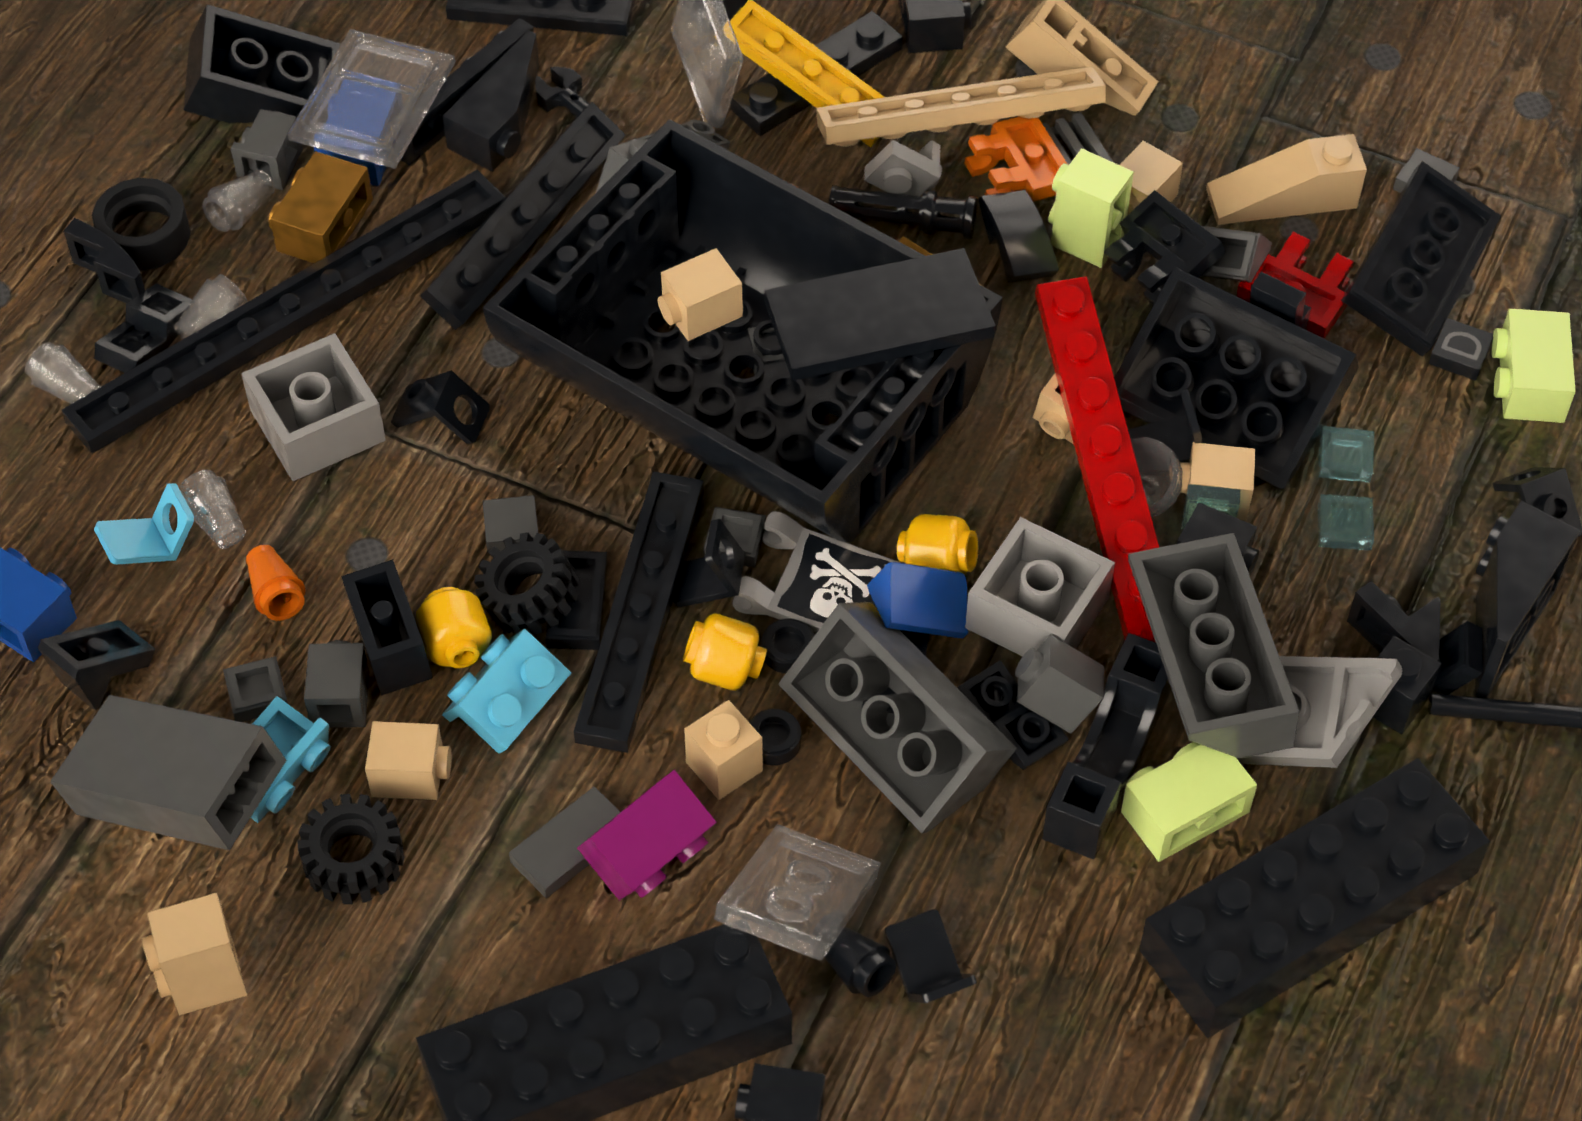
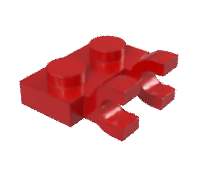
M1292 232L1276 258L1269 254L1267 255L1251 283L1242 281L1239 283L1237 297L1250 303L1251 285L1260 272L1270 275L1306 293L1305 305L1311 307L1307 331L1325 339L1348 306L1341 300L1346 288L1349 286L1350 278L1346 276L1353 268L1354 261L1336 253L1323 275L1318 279L1302 271L1307 261V257L1303 256V254L1310 245V239Z

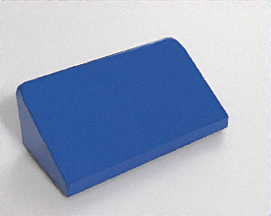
M889 562L867 585L868 591L886 628L962 639L968 634V629L965 628L967 581L964 573L900 562Z

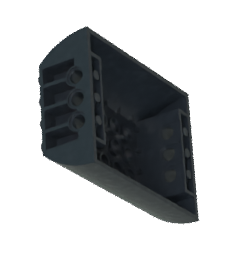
M670 119L483 306L485 320L491 334L497 342L508 350L842 542H853L968 407L984 370L994 338L794 381L791 379L785 360L764 363L761 357L753 351L748 328L756 327L753 340L756 348L762 352L763 356L783 354L775 331L762 333L766 329L773 328L764 302V290L924 257L925 255ZM717 248L742 282L743 317L687 341L676 324H674L676 327L672 331L666 333L656 332L651 329L655 324L667 323L658 305V297L662 295L661 272ZM979 285L996 325V333L1003 297ZM754 364L757 366V374L750 378L742 379L732 374L736 369L751 368L754 370ZM833 414L839 418L834 424L831 423L828 426L821 425L814 420L817 416Z

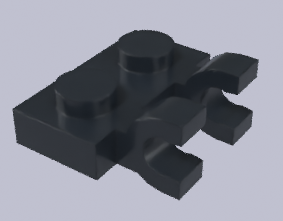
M1155 190L1120 222L1125 235L1112 243L1104 251L1105 256L1113 262L1111 265L1112 272L1125 282L1138 270L1143 255L1146 252L1158 260L1155 265L1150 266L1137 277L1139 284L1146 288V291L1143 293L1145 298L1153 305L1174 267L1199 278L1225 253L1224 246L1218 238Z

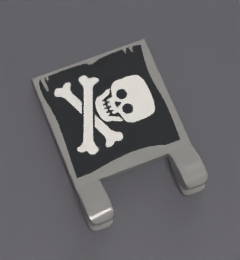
M774 511L768 515L764 523L763 542L765 545L775 549H794L775 593L758 580L744 576L741 579L739 595L733 599V607L735 610L745 614L768 615L779 620H799L808 625L813 632L817 633L839 603L872 602L874 604L868 591V583L886 564L898 561L806 529L786 514Z

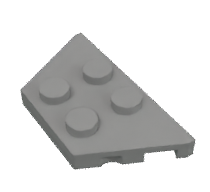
M1279 656L1299 709L1294 746L1289 749L1237 758V760L1241 764L1337 768L1401 677L1402 667L1399 661L1387 658Z

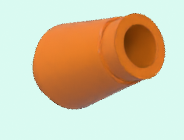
M259 545L250 550L246 556V564L248 566L256 609L269 619L275 621H282L295 616L302 609L305 602L306 589L302 580L272 546Z

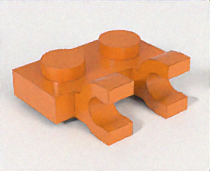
M1018 116L992 124L990 135L983 134L969 137L968 145L974 155L966 157L964 164L972 177L989 172L988 178L994 188L986 190L985 195L1026 190L1033 202L1056 196V191L1052 190V183L1060 166L1063 163L1067 164L1038 117L1023 118ZM1000 160H1005L1009 166V169L1005 167L993 168Z

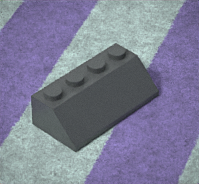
M1230 533L1129 553L1128 561L1188 739L1239 759L1293 748L1299 709L1235 534Z
M872 602L839 603L778 683L921 833L929 832L983 791L1017 749L900 630L885 627L876 606ZM888 687H890L896 693L880 695ZM889 706L892 707L894 714L888 713L887 708Z

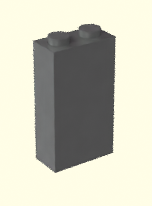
M109 695L50 783L76 815L230 851L287 760L263 726Z

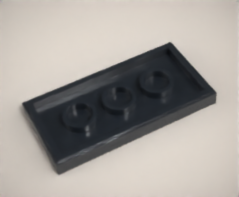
M447 0L445 9L448 20L511 25L520 18L532 25L533 28L627 36L635 0Z
M1422 161L1411 174L1341 301L1423 357L1432 348L1501 215Z
M965 248L764 290V302L792 381L995 337L996 325Z

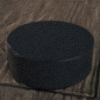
M782 619L772 623L767 627L762 636V647L767 648L764 661L774 671L786 674L814 637L813 631L808 625L795 619Z
M767 709L757 713L750 720L749 723L762 736L763 764L782 765L791 761L798 754L801 747V727L792 714L780 709Z

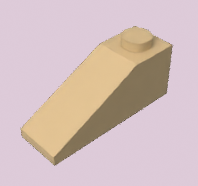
M1043 0L1025 17L1006 45L1009 51L1037 74L1093 66L1106 85L1105 104L1134 116L1140 112L1159 82L1064 0Z
M1354 134L1314 138L1302 141L1208 182L1206 191L1217 225L1358 208L1367 168Z

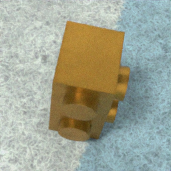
M315 151L306 166L299 168L296 172L292 187L282 202L278 201L271 210L269 227L273 232L277 252L316 263L342 248L373 201L368 167Z

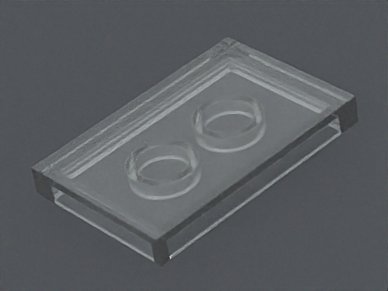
M679 0L671 27L672 36L703 121L710 124L713 128H722L744 57L722 0Z
M777 824L718 901L714 919L806 956L823 960L876 881L881 862Z

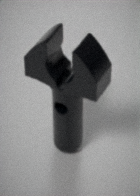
M550 67L551 81L558 87H550L543 79L536 76L537 103L547 113L561 106L577 116L589 104L578 94V92L583 90L582 76L573 69Z

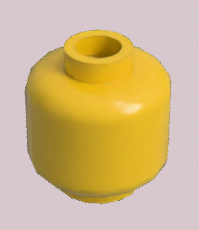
M920 514L911 521L907 531H901L899 534L897 557L900 562L961 572L964 575L967 572H972L977 563L979 549L977 534L969 529L968 524L961 517Z
M456 587L437 589L425 598L416 611L415 622L421 635L427 658L436 665L453 668L468 667L474 664L490 646L492 631L479 598L470 591L461 590Z
M713 613L703 623L695 621L688 638L683 661L690 663V672L695 679L736 691L744 685L747 677L754 679L759 677L767 648L758 646L759 632L752 624Z

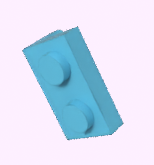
M523 629L509 639L501 634L480 656L486 663L475 677L468 672L452 687L447 696L453 702L442 714L449 722L460 717L498 754L505 751L571 674L526 629Z
M278 696L252 723L264 727L287 760L251 816V819L256 823H259L269 810L274 814L279 812L295 791V786L292 785L305 769L310 773L313 772L323 762L331 748L327 744L329 742V724L326 721L318 718L313 723Z

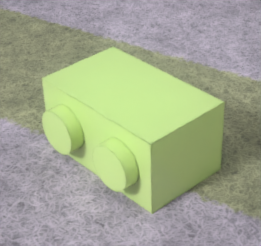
M1082 148L1069 165L1063 163L1052 183V190L1056 191V200L1048 217V222L1053 224L1051 234L1052 246L1102 268L1108 260L1104 251L1112 243L1125 235L1120 222L1128 215L1134 171Z
M1509 308L1503 328H1495L1492 341V357L1500 358V367L1497 368L1494 379V396L1502 398L1503 418L1564 423L1576 392L1570 313Z
M1192 742L1181 748L1172 760L1155 769L1152 766H1148L1136 772L1126 784L1121 813L1158 862L1250 813L1257 784L1236 757Z

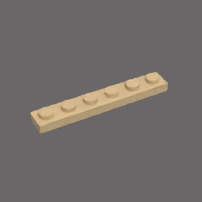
M1091 66L816 108L817 125L827 145L852 146L863 139L876 137L898 139L904 137L909 132L922 130L944 132L950 130L955 125L968 123L990 125L996 123L1001 118L1007 117L1037 118L1044 115L1045 112L1053 110L1083 111L1093 104L1106 103V85L1094 67Z

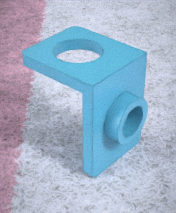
M170 483L166 485L152 518L98 521L94 531L112 564L175 561L193 525L194 515L178 485ZM172 504L176 509L178 518L175 532L172 530L169 521V512Z

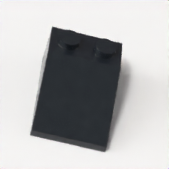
M207 4L189 41L183 111L226 123H254L260 109L296 116L297 122L328 121L330 99L333 94L338 95L341 43Z
M1523 501L1519 503L1510 518L1503 515L1498 518L1486 541L1491 546L1483 555L1476 569V574L1483 577L1476 595V625L1482 627L1483 674L1475 678V696L1479 698H1488L1555 594L1580 530Z

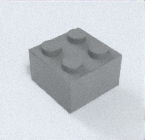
M335 333L241 373L250 411L292 482L386 441L379 402Z
M1020 517L968 593L965 628L1022 657L1031 648L1037 650L1050 634L1076 649L1109 599L1115 562Z

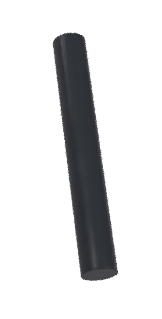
M1431 693L1429 697V715L1582 729V707L1435 693Z

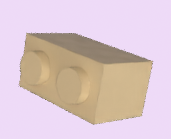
M217 893L147 912L152 935L142 937L150 971L154 972L161 998L172 995L179 1015L247 996L236 948Z

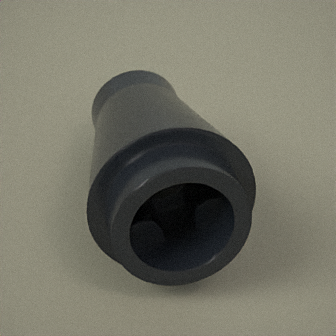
M834 918L823 921L812 936V945L822 953L851 993H862L865 997H873L880 993L891 981L896 970V962L890 957V950L887 946L841 925Z

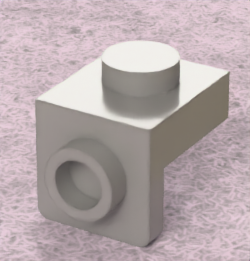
M892 140L865 166L864 181L888 193L921 196L926 190L933 189L941 177L940 144L931 140L919 152H916Z

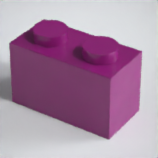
M673 770L578 846L577 849L618 900L623 899L633 891L642 898L667 878L661 868L675 856L683 864L709 843L702 834L712 827L716 821L678 773Z

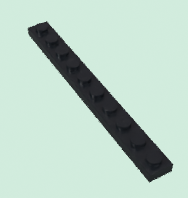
M478 170L473 171L63 408L61 411L65 423L92 454L480 227L504 200L505 196Z

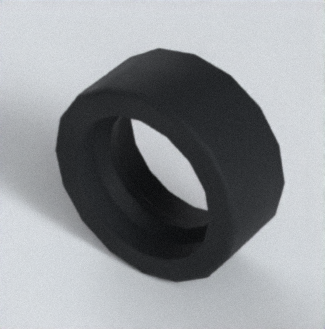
M139 177L121 181L107 189L100 196L92 212L94 228L106 234L123 248L134 261L139 271L159 268L176 259L186 248L191 233L182 196L172 185L158 179ZM148 211L159 212L170 217L162 228L148 235L130 237L113 232L121 220L132 214Z

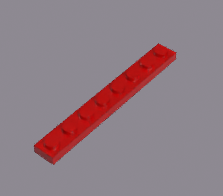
M1085 276L1037 284L1035 297L1103 557L1115 562L1111 589L1124 639H1126L1128 633L1156 643L1128 561V554L1159 548L1088 278Z

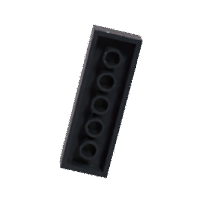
M1417 758L1146 918L1139 951L1204 1035L1210 1038L1475 876L1481 866L1490 840Z
M747 915L416 1037L423 1069L443 1121H591L792 1044V1011Z

